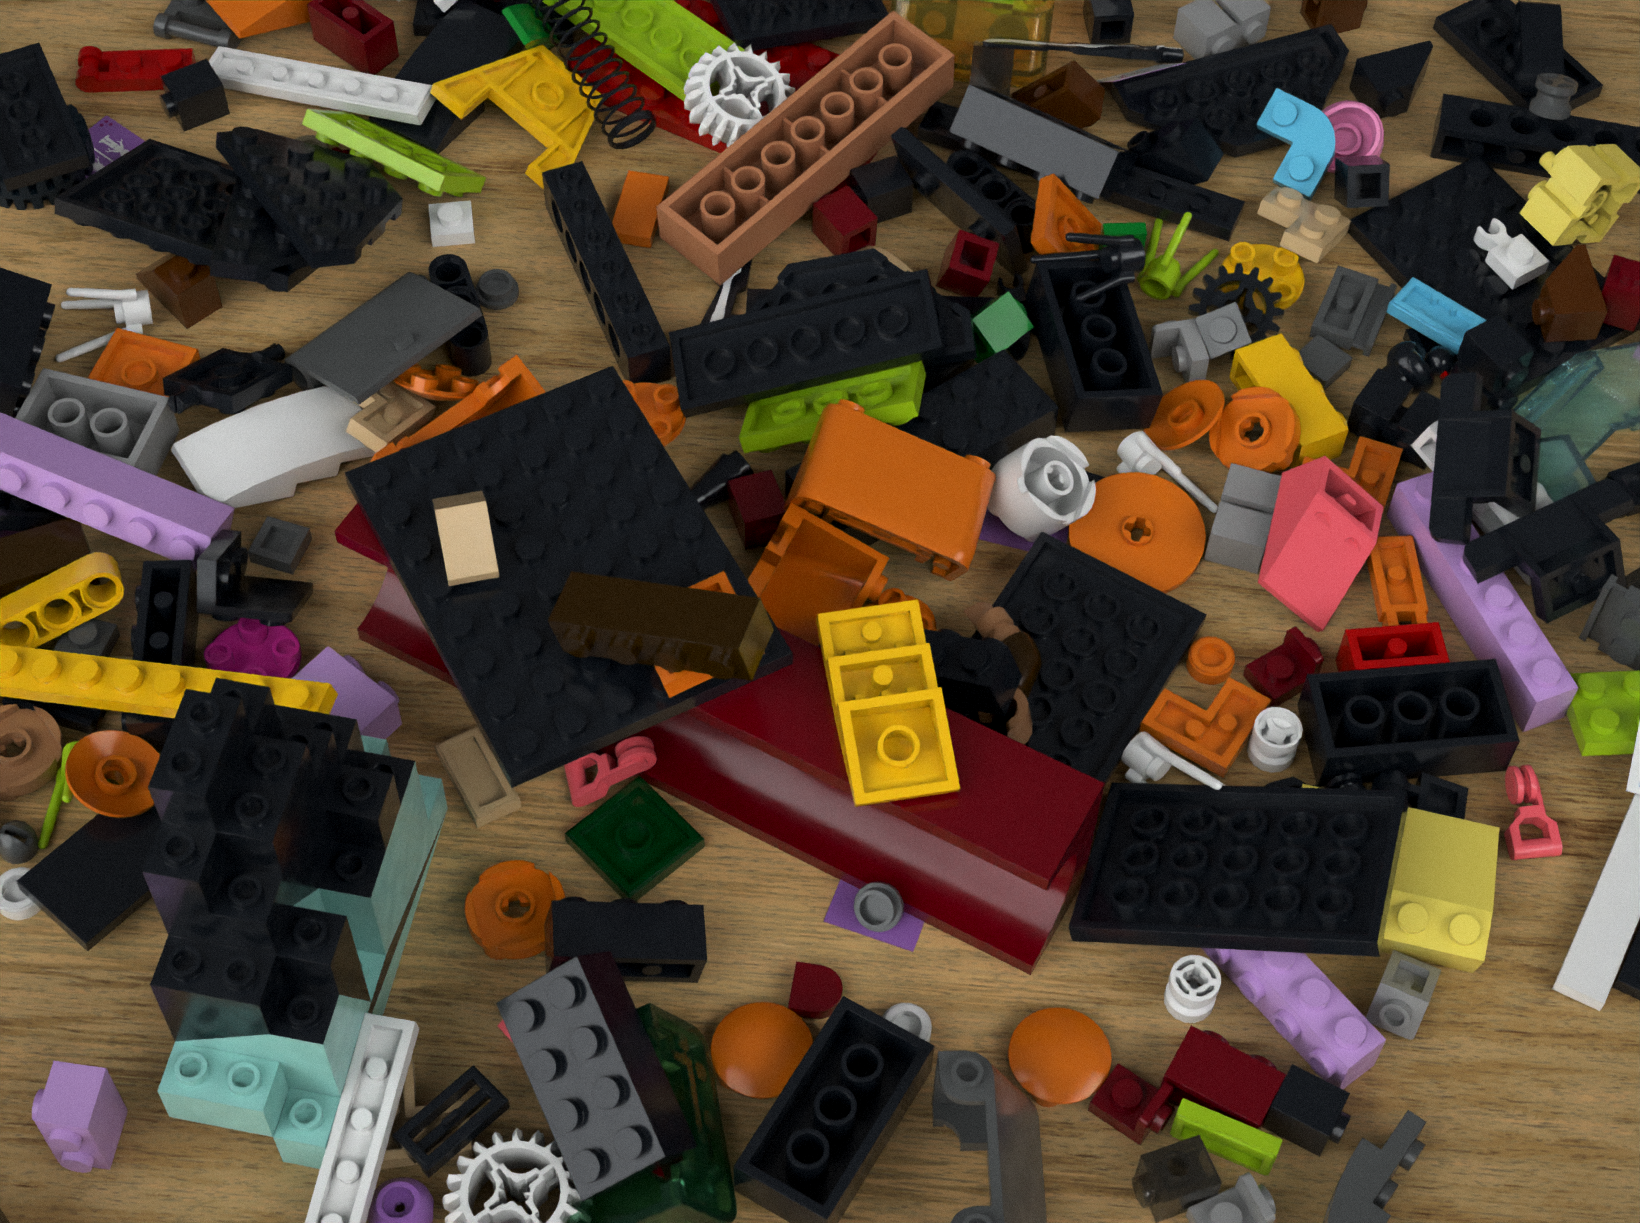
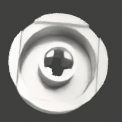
M1050 435L1047 438L1038 437L995 464L992 472H994L996 478L987 508L994 516L999 517L1012 532L1024 537L1029 542H1035L1041 532L1052 535L1085 516L1092 508L1096 487L1094 480L1089 482L1085 470L1089 463L1083 453L1065 438Z

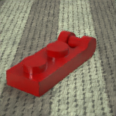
M85 46L79 51L78 65L80 68L76 72L75 85L81 91L88 93L164 90L161 76L194 64L196 61L193 48L101 51L94 46Z

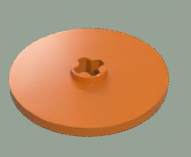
M1140 472L1119 473L1103 478L1095 483L1096 495L1092 508L1085 516L1068 525L1069 545L1163 593L1171 592L1185 583L1197 569L1206 541L1203 518L1198 507L1188 494L1164 478ZM1134 528L1143 530L1139 541L1130 539Z

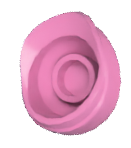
M1345 100L1336 102L1322 110L1333 126L1336 141L1335 155L1327 172L1335 173V157L1380 156L1384 146V129L1381 119L1372 108L1357 101Z

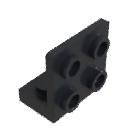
M223 529L197 559V613L211 614L212 618L218 621H235L240 618L258 619L261 624L266 626H282L292 622L313 594V583L244 576L248 563L247 548L241 547V531Z

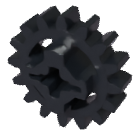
M1237 263L1234 273L1228 274L1226 268L1222 265L1218 268L1217 279L1208 274L1203 276L1202 281L1206 287L1205 290L1194 288L1192 296L1200 303L1189 305L1188 314L1199 317L1206 314L1207 309L1211 312L1234 302L1238 304L1241 297H1245L1242 305V317L1247 330L1254 333L1250 335L1252 343L1268 338L1266 336L1267 333L1278 335L1280 327L1272 322V320H1278L1284 316L1283 309L1274 307V304L1281 300L1282 294L1281 292H1269L1273 279L1269 277L1262 282L1257 279L1259 268L1254 267L1250 274L1247 275L1243 274L1242 263ZM1228 285H1239L1238 289L1227 293L1219 291V289ZM1254 292L1260 296L1265 307V314H1263L1262 310L1256 308L1252 298ZM1235 351L1229 353L1230 360H1233Z

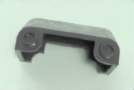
M966 1050L938 1051L931 1101L933 1127H943L945 1125L952 1129L959 1138L960 1151H987L990 1206L964 1208L954 1216L951 1223H1047L1039 1116L1035 1105L982 1055Z

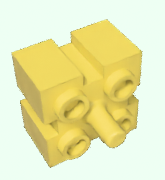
M1599 144L1590 147L1587 145L1567 146L1557 155L1551 151L1546 152L1540 158L1539 163L1551 175V178L1548 181L1539 182L1531 189L1528 194V202L1522 208L1520 214L1552 246L1570 245L1575 239L1581 244L1600 242L1618 219L1617 211L1623 203H1630L1639 191L1640 167L1616 144Z

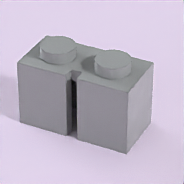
M1195 0L1178 9L1173 38L1194 59L1255 44L1265 37L1271 7L1264 0H1215L1223 8L1221 9L1212 0Z
M1231 463L1204 560L1258 574L1265 552L1282 476Z

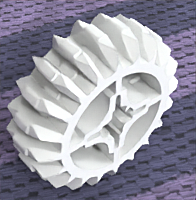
M735 43L729 46L727 51L718 45L712 54L705 52L700 57L698 63L692 66L688 75L689 79H687L684 85V94L686 95L684 109L691 111L689 123L700 124L698 129L699 136L710 134L713 136V146L721 141L726 143L728 148L765 117L759 111L761 102L767 101L770 113L791 96L796 88L788 86L790 74L779 73L781 68L780 61L774 63L767 61V51L758 56L753 54L751 44L744 51H740ZM718 81L720 85L719 95L712 96L710 85Z
M518 1128L512 1134V1141L503 1142L501 1134L495 1131L492 1135L493 1146L488 1149L482 1143L475 1141L472 1146L475 1159L459 1156L457 1166L461 1174H448L446 1180L448 1189L452 1192L444 1195L442 1199L444 1209L451 1212L445 1217V1223H543L538 1209L548 1200V1193L557 1187L560 1191L559 1202L553 1215L546 1223H586V1216L580 1210L588 1208L590 1200L581 1201L556 1141L544 1147V1135L539 1130L531 1137L529 1142L524 1141L522 1130ZM527 1168L532 1170L526 1173L517 1174L511 1172L509 1169ZM490 1180L493 1184L494 1194L483 1204L484 1210L474 1216L473 1206L477 1194L483 1185ZM505 1189L512 1198L515 1197L519 1202L525 1201L528 1214L521 1205L518 1206L514 1201L507 1202Z

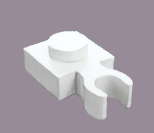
M1495 218L1492 219L1488 230L1491 234L1486 233L1481 226L1477 227L1474 242L1480 248L1488 251L1485 262L1512 290L1546 273L1550 261L1523 234L1511 238L1506 232L1505 225Z

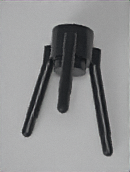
M1067 233L1065 239L1070 242L1107 246L1101 250L1033 255L1030 258L1032 264L1037 262L1100 260L1102 269L1106 273L1111 272L1115 277L1077 294L1075 299L1079 303L1121 284L1134 283V273L1141 272L1145 266L1144 247L1138 238H1134L1133 235L1108 236Z

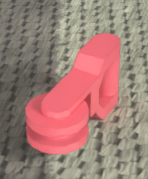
M635 736L619 742L615 747L618 767L616 760L607 753L599 756L594 752L565 764L564 769L572 805L583 807L606 796L610 786L653 767L657 761L653 741L645 736ZM597 764L598 773L596 778L588 784L585 769Z
M1527 764L1520 766V768L1517 766L1507 767L1505 787L1509 801L1513 805L1521 804L1522 801L1526 804L1532 803V806L1519 807L1515 811L1514 822L1504 832L1510 859L1522 860L1561 856L1562 842L1556 821L1546 815L1538 778L1532 766ZM1519 825H1535L1542 830L1544 838L1522 840Z

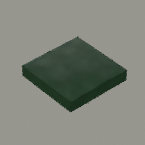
M640 775L565 833L566 842L621 898H629L636 901L705 847L704 838Z

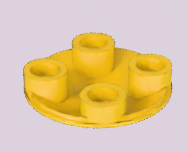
M1239 242L1231 247L1230 254L1221 264V266L1223 265L1226 268L1228 274L1234 273L1237 263H1242L1243 274L1247 275L1250 274L1254 267L1259 268L1257 279L1261 282L1269 277L1273 279L1269 292H1281L1282 298L1277 304H1274V307L1283 310L1293 305L1299 299L1304 288L1305 278L1303 270L1298 263V254L1283 247L1278 248L1267 244ZM1228 285L1221 288L1223 293L1238 289L1239 285ZM1254 292L1252 298L1255 306L1265 314L1264 304L1260 296ZM1241 297L1238 303V307L1243 309L1242 305L1245 297Z

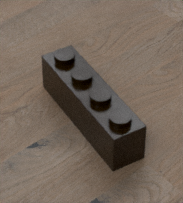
M66 518L0 538V599L91 554L81 523L71 518ZM95 578L90 582L92 585L101 584L99 578Z
M571 571L548 619V623L563 651L575 657H601L613 659L625 665H633L635 663L655 665L671 672L694 671L709 674L722 680L737 678L752 681L774 630L762 600L758 597Z

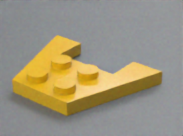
M543 44L433 83L430 91L436 99L461 120L485 99L489 98L542 143L547 149L528 165L525 174L543 190L542 172L573 164L595 119V111L587 107V98L580 95V85L573 82L572 72L565 69L564 62ZM575 73L576 80L581 82L583 78ZM583 86L582 88L584 93L589 95L593 87ZM595 90L592 96L601 94ZM602 98L590 99L591 106L596 108Z

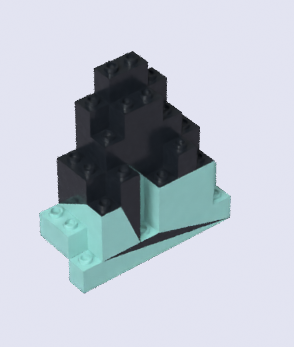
M216 678L210 693L190 689L185 690L148 786L161 824L142 873L168 933L150 986L175 1040L157 1092L169 1117L273 1137L283 1162L320 1169L364 1014L370 1013L383 1016L448 809L443 782L440 778L418 775L416 762L413 760L391 757L387 740L361 735L357 719L275 705L270 687Z

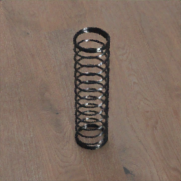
M528 0L529 5L535 9L536 18L543 22V30L550 34L551 44L557 47L558 56L565 60V69L572 72L573 82L580 85L579 92L580 95L587 98V107L595 111V121L602 124V133L608 137L607 140L610 147L626 149L645 140L654 131L657 120L652 111L642 110L645 105V99L634 97L638 88L634 84H627L630 79L629 72L619 71L623 62L619 58H612L615 53V47L605 45L608 35L604 32H598L600 21L591 19L593 9L587 6L583 7L586 0H582L576 9L569 11L562 17L549 20L547 17L556 7L563 5L569 0H559L554 5L539 7L543 0H539L537 5L533 4L532 0ZM538 10H548V12L542 18ZM578 11H589V16L583 22L566 31L554 32L563 20L573 16ZM546 22H556L551 31L547 29ZM585 24H597L596 29L590 35L575 43L561 45L568 35ZM553 35H563L559 44L554 41ZM604 36L603 42L597 48L578 57H569L580 44H583L592 37ZM571 47V49L565 57L561 53L560 48ZM602 49H611V54L604 61L591 68L577 70L580 64L589 56ZM568 60H579L574 69L568 65ZM610 62H619L617 69L608 76L595 82L584 83L588 76L596 69ZM575 73H586L581 82L576 80ZM617 75H626L625 81L615 89L601 95L592 96L594 91L605 81ZM595 85L589 92V95L584 93L583 86ZM625 88H634L633 93L624 101L608 108L599 109L603 102L611 95ZM602 98L596 108L591 106L590 99ZM636 100L641 101V105L631 114L621 119L607 122L610 116L622 106ZM610 111L604 121L598 118V112ZM647 119L635 129L618 134L626 126L636 121ZM651 120L650 125L636 137L620 143L613 142L614 138L625 137L639 131ZM616 124L610 133L606 132L605 125Z

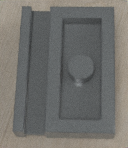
M1338 265L1314 319L1309 337L1314 338L1319 334L1335 346L1351 350V347L1363 350V355L1369 357L1386 317L1388 304L1394 298L1397 285L1391 283L1390 287L1379 284L1378 278Z
M1612 574L1603 586L1579 639L1585 642L1588 637L1600 644L1598 650L1609 655L1617 663L1627 665L1634 670H1640V589L1633 585L1626 589L1616 583L1618 577Z

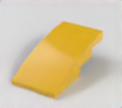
M918 599L817 614L816 623L823 662L855 807L959 791L960 784L942 688L937 685L930 643H926Z

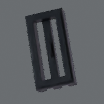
M473 1065L392 1134L396 1145L400 1149L403 1148L407 1152L408 1157L414 1163L417 1162L422 1172L430 1178L510 1108L509 1100ZM475 1085L480 1088L458 1109H454L421 1141L416 1144L412 1140ZM489 1099L491 1100L485 1107H483L478 1113H476L470 1120H468L462 1127H460L455 1133H453L439 1147H437L432 1153L427 1155V1153L432 1148H434L439 1142H441L447 1135H449L455 1128H457L462 1122H464L478 1108H480Z

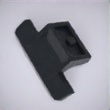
M1477 372L1452 373L1447 375L1441 383L1429 520L1430 535L1435 541L1440 543L1466 545L1470 542L1473 503L1495 502L1517 517L1528 515L1536 509L1541 429L1514 410L1481 411L1483 376Z
M1611 479L1600 480L1468 542L1463 551V562L1477 584L1518 566L1524 574L1530 577L1536 616L1549 623L1597 600L1603 586L1612 574L1618 577L1617 584L1623 587L1626 586L1620 539L1606 523L1635 510L1633 498L1616 481Z

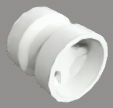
M1281 707L1267 708L1259 713L1255 719L1247 747L1248 757L1254 766L1270 773L1281 772L1289 768L1294 761L1303 731L1301 721L1295 713Z
M1188 955L1180 958L1171 969L1168 978L1169 982L1164 992V1004L1168 1012L1175 1019L1184 1023H1196L1204 1020L1211 1014L1221 986V974L1218 967L1210 959L1201 955Z

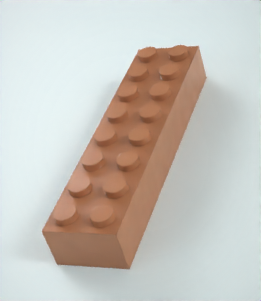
M893 10L656 207L660 238L716 283L722 285L813 207V203L817 202L825 194L830 193L850 176L851 169L863 165L892 140L891 135L901 126L906 128L951 90L954 82L955 55Z

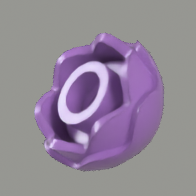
M408 1177L389 1179L379 1185L374 1191L367 1217L368 1223H432L433 1196L428 1188L416 1179ZM398 1205L405 1206L402 1212L395 1211Z

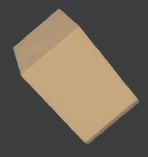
M483 491L432 499L448 585L453 586L498 578L497 559Z

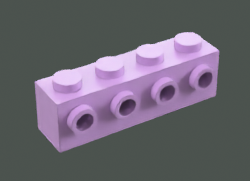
M1202 948L1210 960L1217 964L1240 989L1242 994L1255 1005L1275 1027L1277 1032L1294 1047L1323 1080L1344 1089L1375 1065L1386 1039L1305 953Z

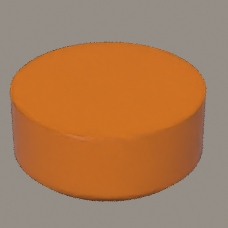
M1210 636L1199 638L1189 648L1186 659L1187 671L1192 678L1200 683L1207 685L1220 684L1226 681L1232 673L1235 653L1232 647L1220 638Z

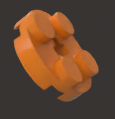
M1249 387L1239 390L1230 396L1233 400L1224 407L1219 419L1209 430L1210 447L1221 463L1228 470L1231 463L1268 473H1273L1275 470L1281 471L1289 467L1293 461V453L1298 446L1301 434L1300 419L1294 406L1279 393L1267 387ZM1260 422V427L1264 429V432L1259 439L1252 442L1250 438L1245 437L1247 431L1253 430L1254 423Z
M510 860L489 867L479 876V882L473 887L471 894L469 890L465 899V916L472 938L483 948L488 957L495 960H502L504 958L524 959L545 951L544 923L551 901L566 898L560 881L551 872L548 871V875L543 870L536 869L534 863L528 861ZM512 901H519L521 907H530L529 911L525 912L520 918H512L503 914L509 910V903Z

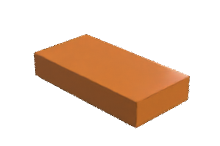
M628 170L612 220V225L621 244L651 248L658 226L656 207L667 197L670 187L669 176Z

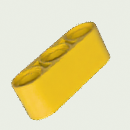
M94 552L1 598L0 644L36 648L114 608L124 596V586L117 561L109 554ZM107 577L110 579L106 584L100 586L90 584L95 578ZM63 599L67 601V603L60 607L47 606L52 600ZM13 621L24 623V625L16 629L3 627Z

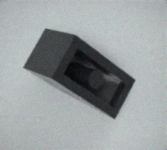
M1429 40L1357 58L1349 87L1357 101L1372 108L1380 119L1394 117L1407 112L1425 76L1433 44Z

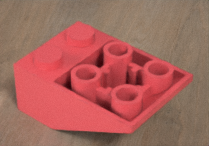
M1326 456L1282 472L1258 583L1315 631H1323L1377 543L1383 506Z

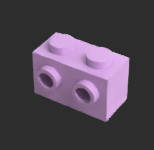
M53 1061L45 1089H39L35 1095L32 1106V1119L62 1167L75 1172L87 1173L92 1170V1167L110 1170L128 1110L107 1068Z

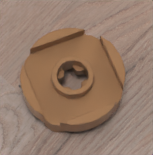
M18 704L0 706L1 801H13L19 796L40 789L52 780L57 774L58 768L61 767L62 752L65 746L64 737L53 716L42 708L33 706L34 711L31 709H20ZM13 743L17 747L26 745V748L20 755L11 758L5 757L8 754L6 749L8 745Z

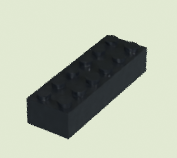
M1003 349L922 394L918 417L893 427L959 456L974 455L991 464L989 470H992L1000 459L1038 437L1047 438L1050 435L1055 436L1059 407ZM802 462L785 471V503ZM810 512L811 514L817 516L820 519H822V516L824 514V512H822L821 515ZM833 520L830 523L868 546L880 540Z

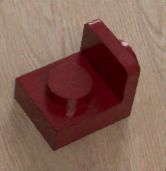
M1294 626L1286 631L1282 645L1247 664L1243 676L1257 692L1271 699L1270 708L1277 707L1302 692L1307 674L1320 673L1324 658L1316 642L1309 637H1305Z
M1118 1063L1090 1101L1088 1111L1141 1145L1150 1131L1159 1135L1172 1117L1175 1108L1169 1103L1174 1086L1165 1081L1158 1090Z

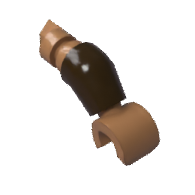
M978 602L965 609L964 613L983 638H994L1008 645L1022 674L1020 683L1007 711V714L1013 717L1006 722L1005 727L1007 737L1025 744L1032 734V719L1027 698L1031 693L1042 665L1040 651L1029 633L1021 632L1017 626L1013 625V620L1003 607L993 608L990 603ZM978 711L980 722L991 724L992 720L997 716Z

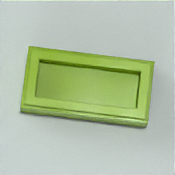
M1184 1098L1181 1100L1170 1131V1135L1176 1139L1264 1176H1269L1283 1141L1278 1137Z

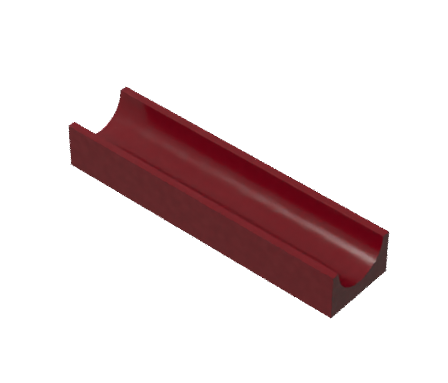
M357 503L334 531L336 541L388 567L376 600L363 622L357 628L359 639L457 688ZM780 628L778 630L793 652V664L624 738L645 736L650 738L654 744V752L657 757L655 765L646 771L633 775L637 778L640 775L648 784L858 889L874 881H883L891 884L902 896L904 912L1029 975L1032 974L1081 887L1105 783L945 707L960 790L855 807L836 727L821 648ZM624 739L599 749L594 753L599 756L607 753L616 760L618 767L615 747Z

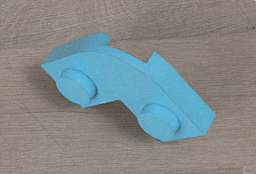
M1276 88L1256 124L1257 129L1291 145L1273 177V183L1281 187L1295 189L1303 195V198L1311 201L1335 155L1336 141L1334 129L1328 117L1321 110Z

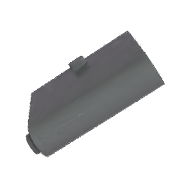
M408 272L285 359V364L291 365L293 381L301 390L305 391L327 385L359 405L481 317L482 313L480 308L431 283L425 276Z

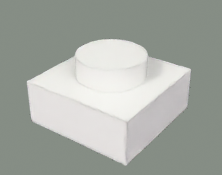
M471 200L428 204L433 247L475 243Z

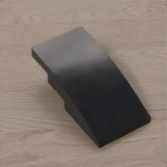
M462 0L419 45L395 79L433 85V83L517 54L525 46L506 17L469 0ZM436 99L421 126L369 116V121L439 154L485 111L483 101L461 120Z

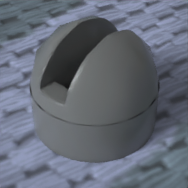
M13 820L5 823L0 829L1 857L11 864H23L31 860L39 850V839L35 830L24 821ZM18 835L23 838H26L27 840L25 843H23L13 836Z

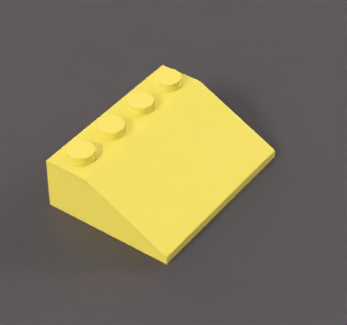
M1302 784V787H1301V788H1320V787L1311 786V785H1307V784ZM1408 807L1381 952L1392 954L1393 950L1419 961L1474 973L1483 964L1493 915L1500 827Z

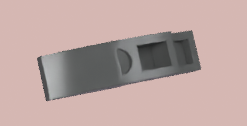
M1408 1110L1382 1149L1362 1137L1339 1179L1328 1204L1323 1223H1387L1391 1215L1383 1209L1399 1186L1391 1178L1399 1166L1409 1171L1421 1154L1425 1144L1419 1141L1418 1137L1426 1121Z

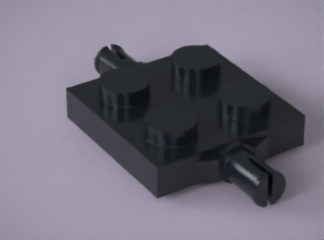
M273 343L269 347L253 353L222 348L162 378L164 394L170 396L168 404L174 413L178 412V414H181L194 405H204L216 408L223 414H237L244 411L246 406L261 398L273 396L276 390L293 382L292 368L289 364L278 362L285 358V351L280 344L276 345V343Z

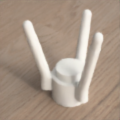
M68 288L66 294L70 297L95 299L63 301L61 303V308L65 310L114 308L116 323H125L126 327L122 329L143 334L142 325L153 324L148 290L136 291V288L125 290ZM114 332L57 354L55 359L57 362H63L106 346Z
M1134 432L1120 443L1117 455L1123 462L1116 468L1119 473L1140 472L1155 475L1162 468L1209 511L1217 513L1218 506L1181 472V468L1159 450L1145 432Z
M1146 731L1136 735L1122 754V762L1130 767L1125 774V778L1131 783H1147L1145 780L1148 778L1158 781L1168 772L1172 765L1215 790H1220L1222 786H1227L1200 768L1170 752L1168 748Z

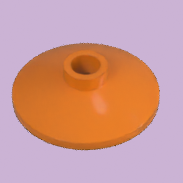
M1194 380L1174 388L1162 397L1150 428H1144V432L1159 450L1163 451L1179 449L1193 443L1207 433L1219 419L1225 403L1223 391L1215 382L1210 380Z
M119 730L97 731L80 739L71 749L65 765L67 784L73 795L84 806L96 813L116 818L136 816L148 811L155 805L148 786L160 755L152 745L136 735H130L128 732ZM106 779H113L117 781L119 785L112 784L108 782Z

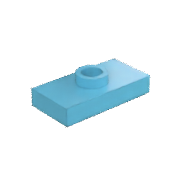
M1414 277L1389 302L1386 312L1441 346L1450 349L1456 355L1465 332L1486 321L1484 318Z

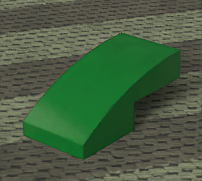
M516 4L502 10V13L527 50L542 44L549 50L555 47L550 42V34L543 30V22L536 18L535 9L529 4ZM538 10V11H539V15H540L542 18H544V16H543V14L541 13V11ZM546 22L547 29L551 31V26ZM553 35L554 41L559 44V38L557 35Z

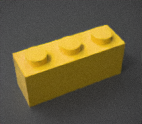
M1282 333L1235 349L1229 378L1237 390L1249 387L1271 388L1287 399L1294 406L1301 424L1300 440L1293 453L1294 458L1289 465L1290 468L1293 469L1302 465L1305 456L1313 459L1326 456L1330 460L1340 457L1349 431L1347 421L1343 414L1336 411L1325 395L1322 384L1317 379H1313L1303 365L1299 351L1289 345Z

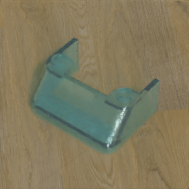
M1640 342L1585 351L1574 355L1567 362L1552 371L1512 409L1541 429L1538 482L1543 485L1553 502L1596 483L1585 460L1616 430L1627 428L1631 431L1640 430Z

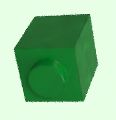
M1009 291L989 301L972 315L978 357L974 360L978 364L1001 350L1007 349L1034 327L1027 317L1024 306L1014 299Z

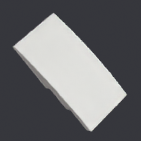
M328 386L301 391L237 413L173 443L171 449L199 494L233 508L293 497L297 483L337 476L342 462L372 457L376 454L375 451L367 448L362 442L346 432L350 418L362 410L360 406Z

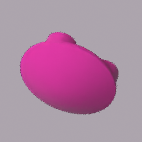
M240 618L237 624L222 631L205 648L204 658L206 669L291 679L299 669L302 651L298 638L286 626H266L261 624L258 619Z

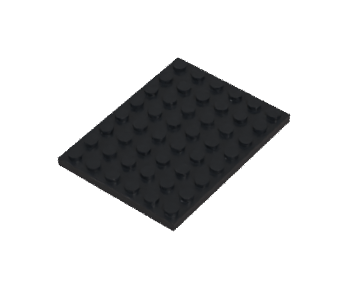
M613 366L345 472L349 489L511 788L793 664V652L768 612L767 615L774 630L752 681L737 678L722 680L714 677L669 698L653 665L640 663L625 665L613 659L594 656L580 658L564 652L548 623V619L571 571L687 588L724 571L736 595L758 597ZM483 491L488 509L499 577L449 586L432 499Z

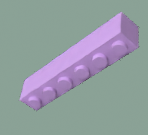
M0 412V490L168 559L192 560L195 570H197L198 557L223 529H231L235 508Z
M1434 471L1397 483L1386 516L1399 536H1413L1420 570L1476 659H1496L1512 716L1522 732L1564 718L1579 687L1504 572L1477 584L1462 559L1466 545L1440 543L1431 537L1429 520ZM1472 523L1470 541L1480 537Z

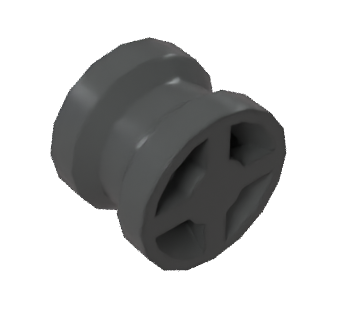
M1541 73L1537 75L1535 87L1538 91L1537 95L1530 101L1529 110L1543 118L1553 120L1569 118L1572 110L1569 101L1570 97L1577 92L1578 82L1568 76L1556 73Z

